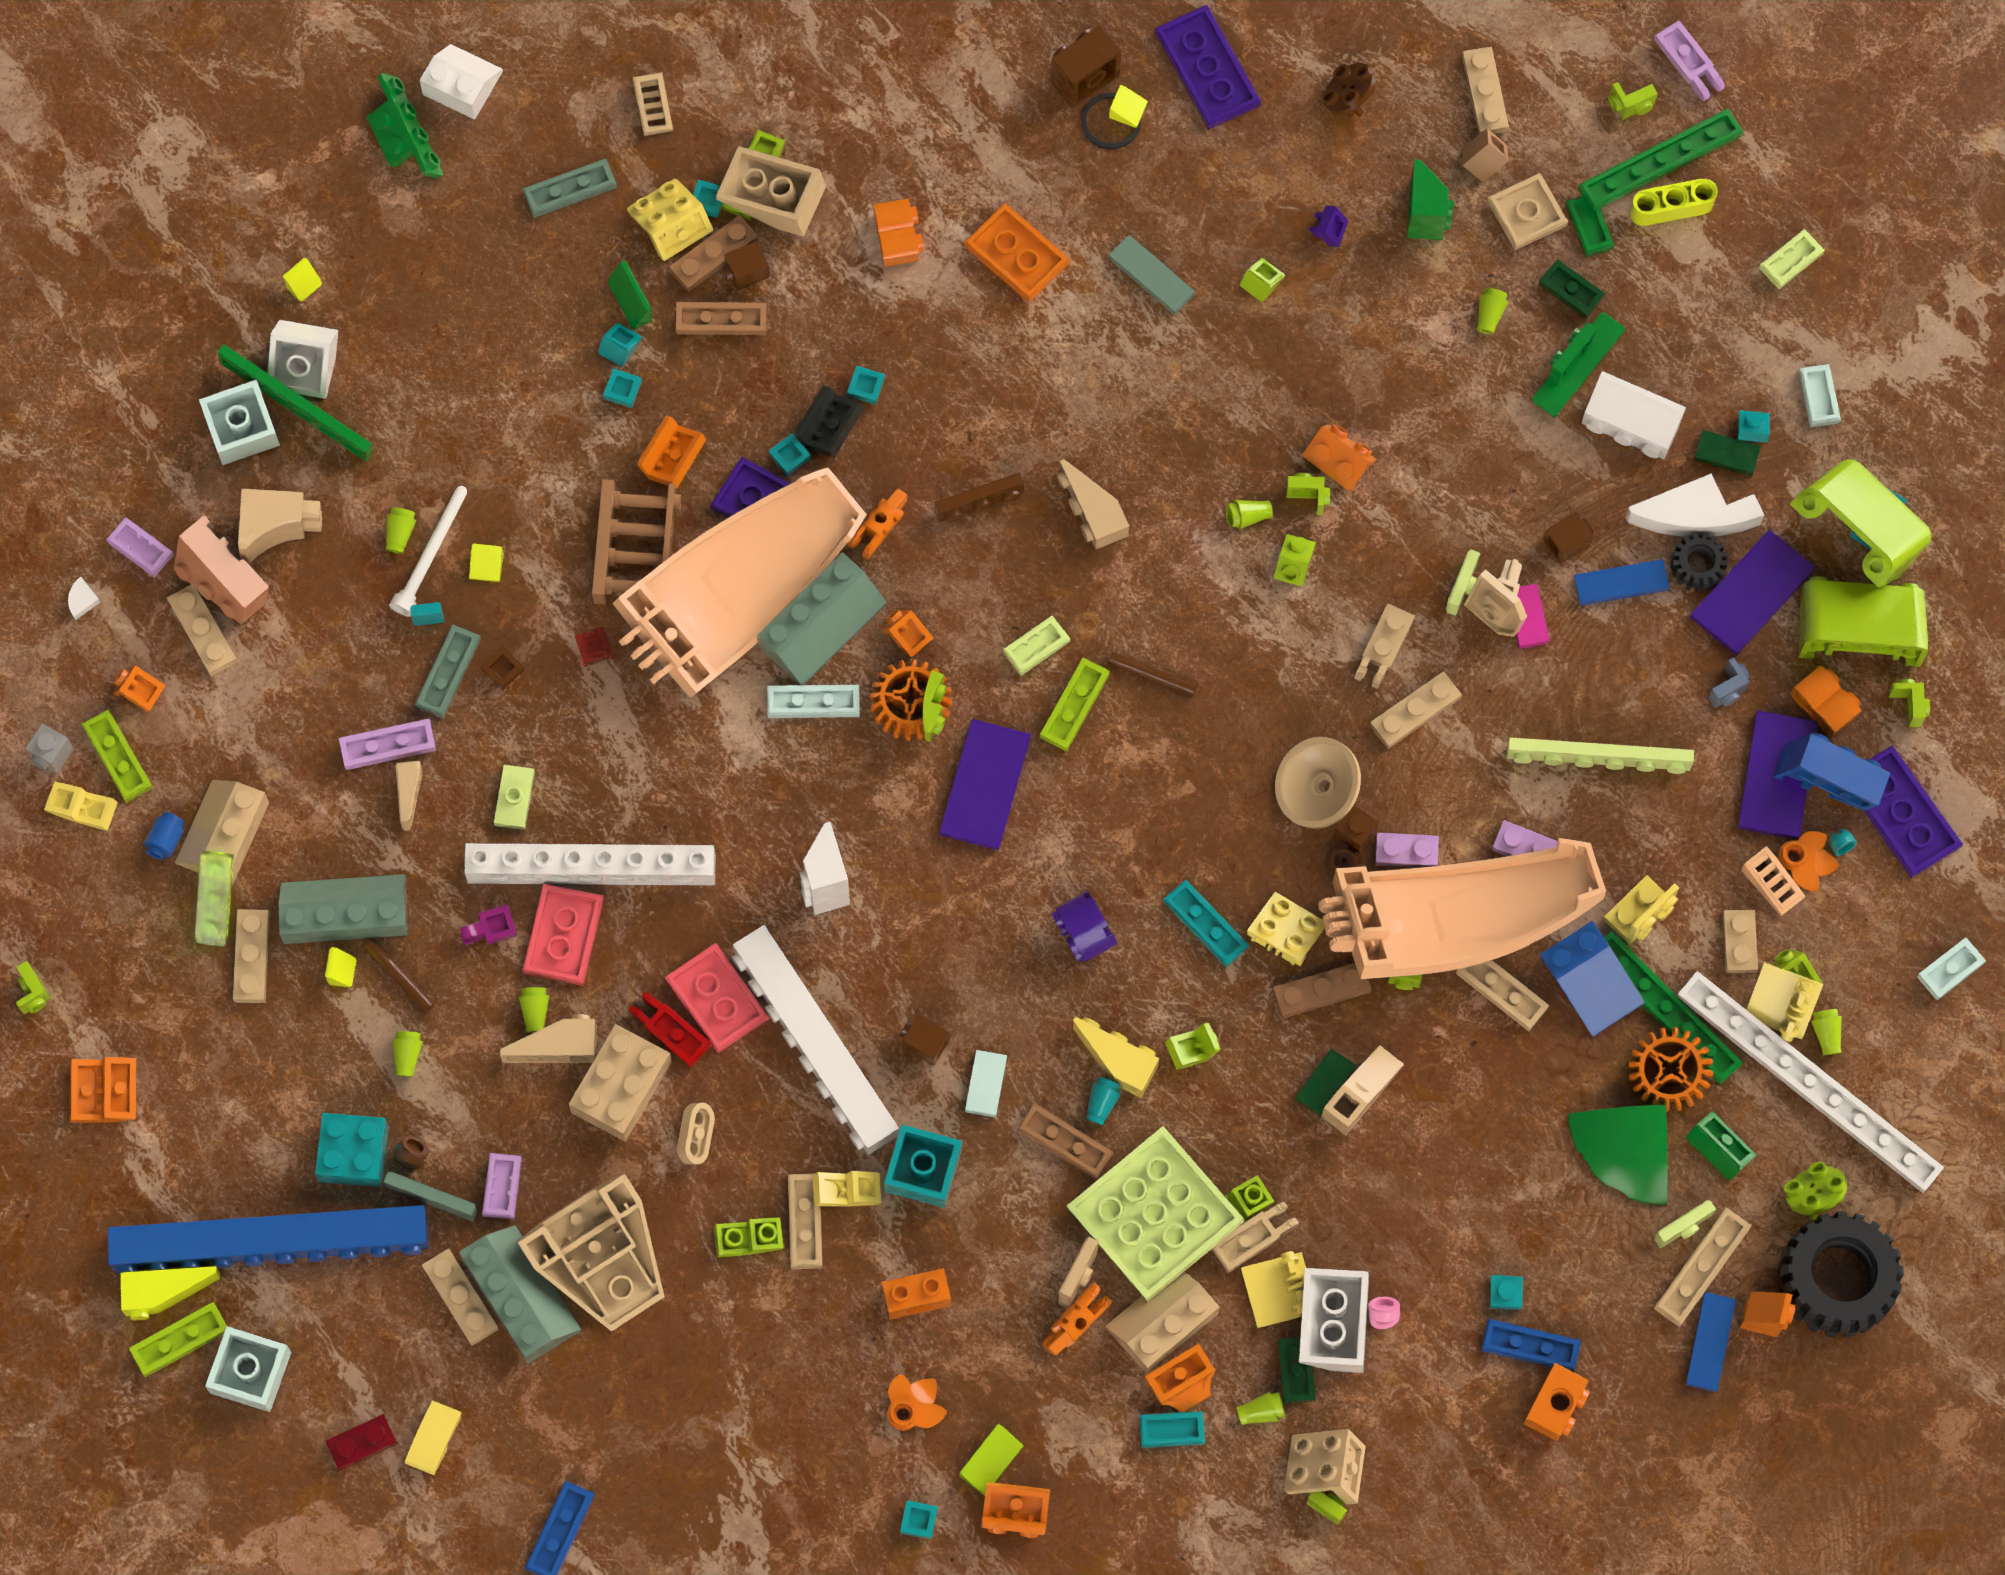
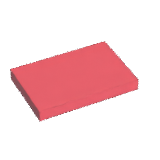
M543 883L522 969L523 974L584 986L604 902V895Z
M714 943L665 976L666 982L705 1037L710 1041L717 1054L769 1019L765 1010L717 943Z

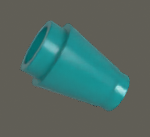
M1098 1077L1096 1083H1092L1085 1119L1103 1125L1121 1095L1119 1093L1121 1085Z

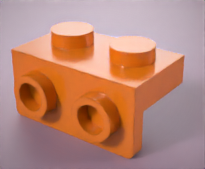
M665 416L648 446L642 452L637 465L649 480L669 486V483L675 484L677 489L707 439L701 432L679 426L672 417Z
M1329 424L1322 426L1302 456L1348 491H1352L1368 467L1373 465L1377 459L1371 455L1372 450L1361 442L1354 443L1347 438L1348 432L1336 424H1333V426Z
M987 1482L981 1527L988 1528V1532L994 1534H1005L1007 1531L1019 1532V1535L1027 1538L1045 1535L1050 1489Z

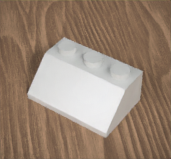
M1602 371L1585 410L1582 424L1586 425L1587 429L1594 433H1605L1614 437V440L1621 445L1635 446L1649 457L1665 459L1679 429L1686 407Z
M831 822L824 823L803 860L804 871L799 872L801 892L805 906H812L814 915L850 905L848 877Z
M1305 1268L1299 1363L1330 1371L1364 1373L1369 1287L1368 1272Z

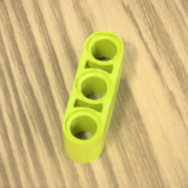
M1696 179L1641 190L1634 196L1630 217L1635 224L1648 226L1704 215L1713 208L1718 193L1717 187L1709 179ZM1696 194H1706L1709 199L1701 200ZM1675 199L1680 205H1670L1667 200ZM1638 205H1648L1651 210L1642 211Z

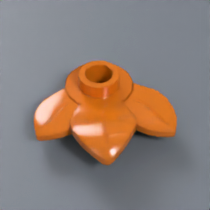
M1806 832L1797 841L1784 843L1778 852L1779 862L1786 870L1791 872L1792 879L1797 886L1812 892L1819 890V877L1830 875L1839 868L1837 860L1823 849L1827 835L1821 832ZM1791 852L1796 853L1798 860L1791 861L1788 858V854Z
M902 1374L893 1379L888 1388L891 1405L887 1411L888 1422L893 1428L900 1431L909 1430L914 1426L928 1429L939 1424L945 1418L947 1411L943 1407L933 1404L937 1394L936 1380L934 1378L922 1379L910 1384L909 1380ZM901 1410H906L909 1413V1417L906 1420H900L897 1417V1413Z

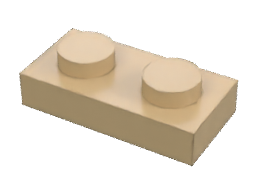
M1724 910L1722 917L1726 973H1757L1758 956L1755 910Z

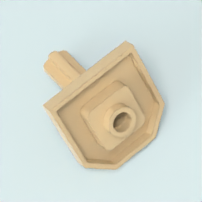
M1507 559L1505 561L1501 576L1498 579L1485 569L1479 575L1464 604L1498 635L1514 637L1520 631L1527 618L1522 602L1517 597L1520 584L1517 583L1522 569V565L1518 563L1517 559Z

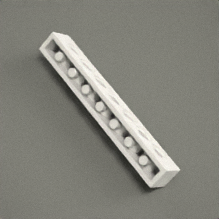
M466 843L465 876L468 884L715 885L716 855L714 845Z

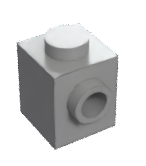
M43 723L25 748L31 758L30 762L43 771L49 769L55 774H58L74 750L67 737Z

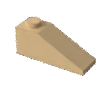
M584 1014L572 1015L571 1019H562L501 1048L500 1057L502 1063H593L596 1058V1021Z

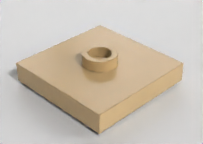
M1541 173L1487 198L1491 210L1514 250L1522 248L1568 225V220Z
M1086 1237L1059 1290L1058 1303L1060 1306L1068 1309L1072 1305L1081 1285L1086 1287L1094 1271L1090 1268L1097 1256L1099 1241Z

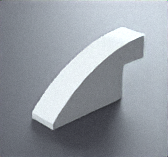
M1709 474L1630 506L1625 518L1632 525L1657 533L1691 537L1692 533H1698V537H1701L1702 533H1707V537L1742 532L1760 526L1764 513L1754 494L1726 505L1712 474Z

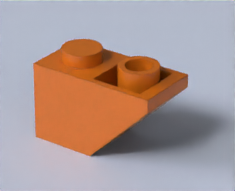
M1751 1291L1746 1298L1740 1328L1777 1337L1782 1329L1787 1330L1788 1324H1791L1793 1320L1795 1305L1790 1304L1792 1294Z

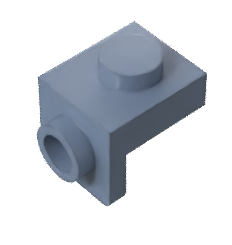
M1734 657L1727 661L1724 668L1730 679L1713 688L1708 697L1714 708L1722 704L1727 707L1740 699L1739 694L1745 692L1748 687L1749 673L1742 663H1737Z

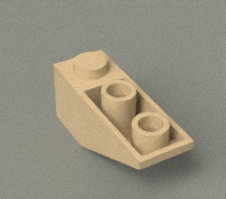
M1065 459L1060 460L1059 472L1056 473L1061 488L1063 490L1067 488L1071 498L1068 500L1075 516L1080 515L1083 522L1081 531L1087 542L1092 541L1096 550L1128 537L1130 526L1118 500Z
M1379 1045L1323 1109L1322 1117L1347 1136L1402 1069L1404 1064Z

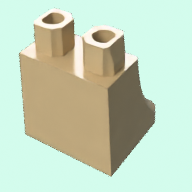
M257 489L241 490L238 549L240 559H244L248 564L258 555L277 544L295 539H305V531H322L320 501L305 500L303 492Z

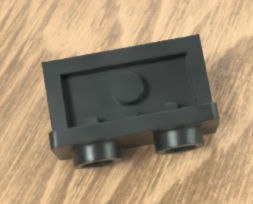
M823 385L819 393L814 397L804 418L799 422L795 435L806 449L835 458L864 408L859 402L838 396L829 386Z

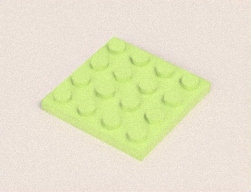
M1164 1126L1067 1205L1068 1210L1091 1237L1099 1241L1098 1245L1147 1302L1244 1222V1218Z

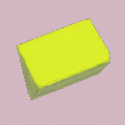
M1120 85L1110 107L1109 118L1137 128L1148 101L1127 87Z
M303 258L283 275L286 288L299 301H304L322 285L321 279L306 258Z
M472 544L469 579L500 582L504 556L502 547Z
M331 947L325 972L329 985L351 987L356 967V958L338 948Z

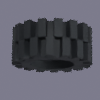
M1692 533L1691 538L1685 536L1681 543L1678 542L1670 563V568H1673L1672 575L1674 578L1678 577L1677 583L1680 586L1685 583V589L1689 591L1691 587L1696 588L1695 592H1701L1702 588H1705L1706 591L1710 590L1712 585L1716 586L1719 584L1727 568L1728 561L1726 560L1728 555L1727 551L1723 552L1725 546L1722 542L1717 544V538L1714 536L1708 539L1707 533H1702L1701 537H1698V533ZM1696 552L1703 553L1710 559L1711 566L1707 571L1696 572L1689 567L1688 557Z

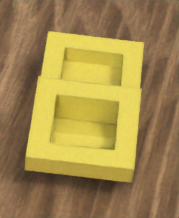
M55 781L44 810L80 824L108 831L118 802L113 798L88 793L81 787Z
M851 1171L847 1174L818 1172L812 1175L814 1206H866L882 1203L879 1172Z
M432 1400L410 1447L405 1464L435 1475L447 1451L448 1442L461 1419V1412Z

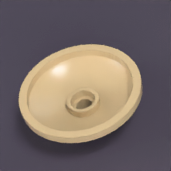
M1313 737L1298 743L1283 758L1276 775L1275 794L1282 812L1294 823L1314 829L1328 827L1341 820L1351 810L1359 794L1361 773L1358 761L1347 746L1332 738ZM1330 782V787L1325 792V785Z

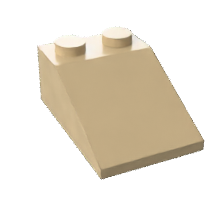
M738 146L717 192L716 199L778 230L804 237L826 188V184L820 169Z

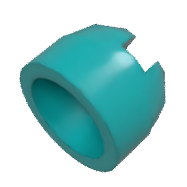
M1839 829V835L1833 832L1829 838L1830 846L1836 856L1846 854L1857 844V841L1848 830Z

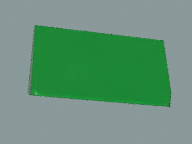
M620 262L607 280L608 285L631 328L637 329L652 322V309L627 262Z
M1713 1111L1697 1123L1686 1136V1139L1729 1181L1757 1156Z

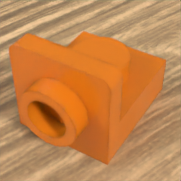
M895 610L886 617L885 622L887 624L881 628L884 634H889L908 658H912L933 639V636L912 610Z
M134 665L128 667L127 670L124 668L120 670L113 681L116 687L112 693L116 696H124L148 712L166 685Z

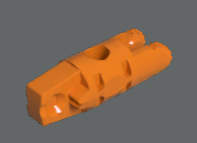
M897 489L888 500L882 498L846 545L853 550L859 545L865 535L872 540L862 553V556L868 560L904 515L901 509L907 502V494Z
M1095 1282L1090 1284L1050 1327L1052 1331L1041 1343L1049 1353L1057 1355L1065 1347L1069 1348L1073 1345L1079 1336L1112 1304L1108 1296H1102L1089 1309L1087 1308L1101 1289Z

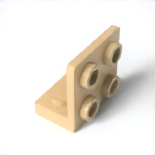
M1349 1429L1293 1435L1284 1491L1287 1494H1299L1332 1490L1346 1505L1357 1504L1366 1446Z

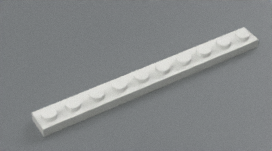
M1697 971L1678 993L1677 996L1683 1003L1919 1191L1924 1193L1944 1167L1701 973Z

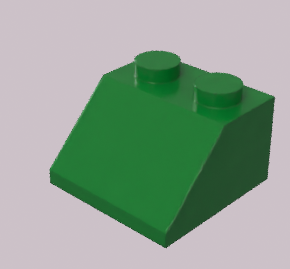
M1414 159L1410 180L1407 238L1443 240L1444 231L1450 230L1454 201L1448 200L1449 189L1419 159Z

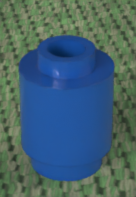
M162 812L160 817H156L143 842V845L147 848L146 853L158 860H163L164 857L170 858L184 833L183 826L185 822L172 813Z

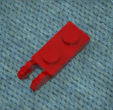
M645 991L641 998L649 1007L657 1011L651 1019L648 1018L642 1010L633 1005L628 1009V1012L644 1026L646 1031L689 1068H692L710 1049L712 1044L667 1004L663 1005Z

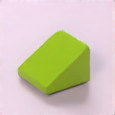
M1261 258L1246 271L1240 286L1263 302L1284 279L1285 274Z

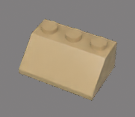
M212 780L175 863L233 886L269 805L265 792L237 781Z
M1183 1272L1150 1301L1147 1302L1143 1296L1139 1297L1109 1322L1105 1328L1147 1375L1215 1318L1219 1313L1220 1306L1200 1283L1186 1272Z

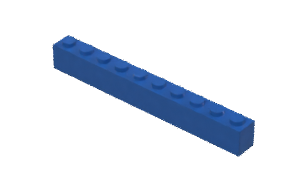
M424 1205L108 1227L109 1266L113 1271H117L119 1275L124 1272H137L138 1269L154 1271L168 1270V1267L180 1266L181 1269L198 1268L200 1265L212 1264V1267L229 1268L232 1266V1263L244 1262L245 1266H260L266 1260H276L278 1264H290L295 1262V1258H307L311 1262H320L327 1260L326 1256L339 1255L340 1259L349 1260L358 1258V1254L371 1253L372 1257H387L390 1255V1252L402 1251L404 1255L421 1254V1250L429 1249L428 1216Z

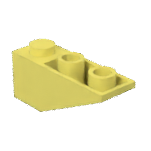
M1075 1017L1073 1020L1074 1031L1108 1078L1120 1084L1122 1089L1142 1098L1158 1067L1159 1058L1155 1057L1156 1053L1146 1046L1139 1045L1137 1048L1127 1043L1128 1039L1118 1032L1111 1031L1109 1034L1099 1029L1100 1025L1090 1018L1084 1017L1081 1020Z

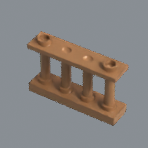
M602 479L592 588L594 604L606 605L607 595H612L613 592L625 593L639 582L613 580V577L609 576V566H615V563L659 566L671 557L675 512L680 513L681 494H676L675 484L669 483L668 497L621 494V491H616L614 480ZM620 506L667 509L665 525L618 522V519H614V510L620 509ZM618 535L664 537L663 554L616 551V548H611L612 537H617Z

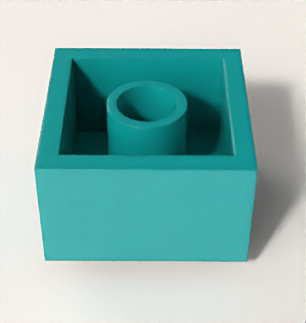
M322 1113L315 1170L318 1181L320 1183L382 1188L389 1130L386 1119L381 1117Z
M901 1124L885 1178L884 1191L945 1208L962 1152V1141Z

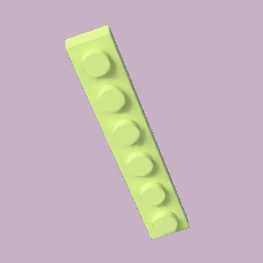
M1509 738L1506 758L1514 759V762L1530 763L1532 760H1538L1553 766L1568 762L1575 763L1577 767L1583 768L1592 767L1593 764L1606 765V768L1612 770L1623 769L1624 766L1636 767L1638 771L1643 772L1654 771L1656 768L1667 769V772L1673 774H1682L1690 771L1694 762V750Z

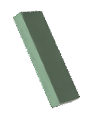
M605 158L523 188V193L533 218L613 190L617 188V184Z
M1130 235L1109 254V259L1173 315H1176L1195 296V291Z
M452 624L416 700L415 708L444 719L481 641L480 635Z
M391 1171L385 1177L384 1184L388 1190L474 1222L477 1216V1208L472 1202Z

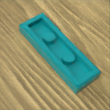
M1186 879L1163 899V903L1225 968L1249 948V944Z

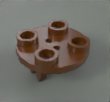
M1355 63L1349 66L1341 64L1333 72V78L1321 97L1322 103L1333 114H1347L1353 117L1355 113L1358 117H1362L1364 111L1360 106L1374 92L1376 87L1375 72L1364 63Z

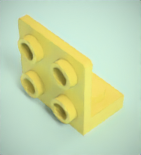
M678 179L664 183L660 188L638 199L627 208L629 215L649 234L658 256L663 261H666L714 231L703 205Z
M1646 875L1604 916L1603 920L1629 945L1636 939L1641 942L1653 930L1652 926L1657 921V918L1663 921L1673 911V906L1678 901L1676 895L1679 887L1674 884L1664 892Z

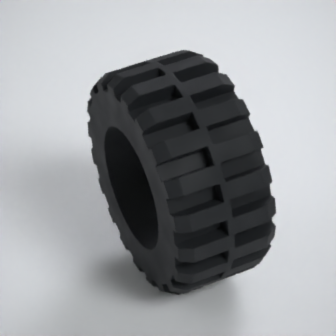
M1837 1211L1833 1216H1830L1828 1213L1821 1214L1816 1220H1809L1803 1224L1785 1247L1781 1255L1782 1260L1778 1265V1274L1780 1275V1280L1778 1281L1779 1292L1792 1294L1790 1304L1795 1305L1793 1317L1799 1323L1804 1320L1810 1324L1809 1330L1816 1333L1820 1329L1825 1331V1336L1834 1338L1837 1334H1842L1844 1338L1852 1337L1855 1333H1864L1875 1324H1878L1896 1303V1299L1902 1289L1900 1282L1904 1276V1267L1899 1265L1901 1254L1899 1248L1893 1249L1891 1245L1893 1238L1890 1234L1886 1233L1883 1235L1878 1230L1881 1225L1874 1220L1869 1224L1863 1221L1865 1216L1855 1213L1853 1217H1849L1846 1211ZM1827 1248H1842L1851 1251L1863 1261L1869 1274V1285L1866 1292L1855 1301L1842 1302L1829 1298L1819 1290L1813 1280L1811 1267L1815 1257L1821 1251Z

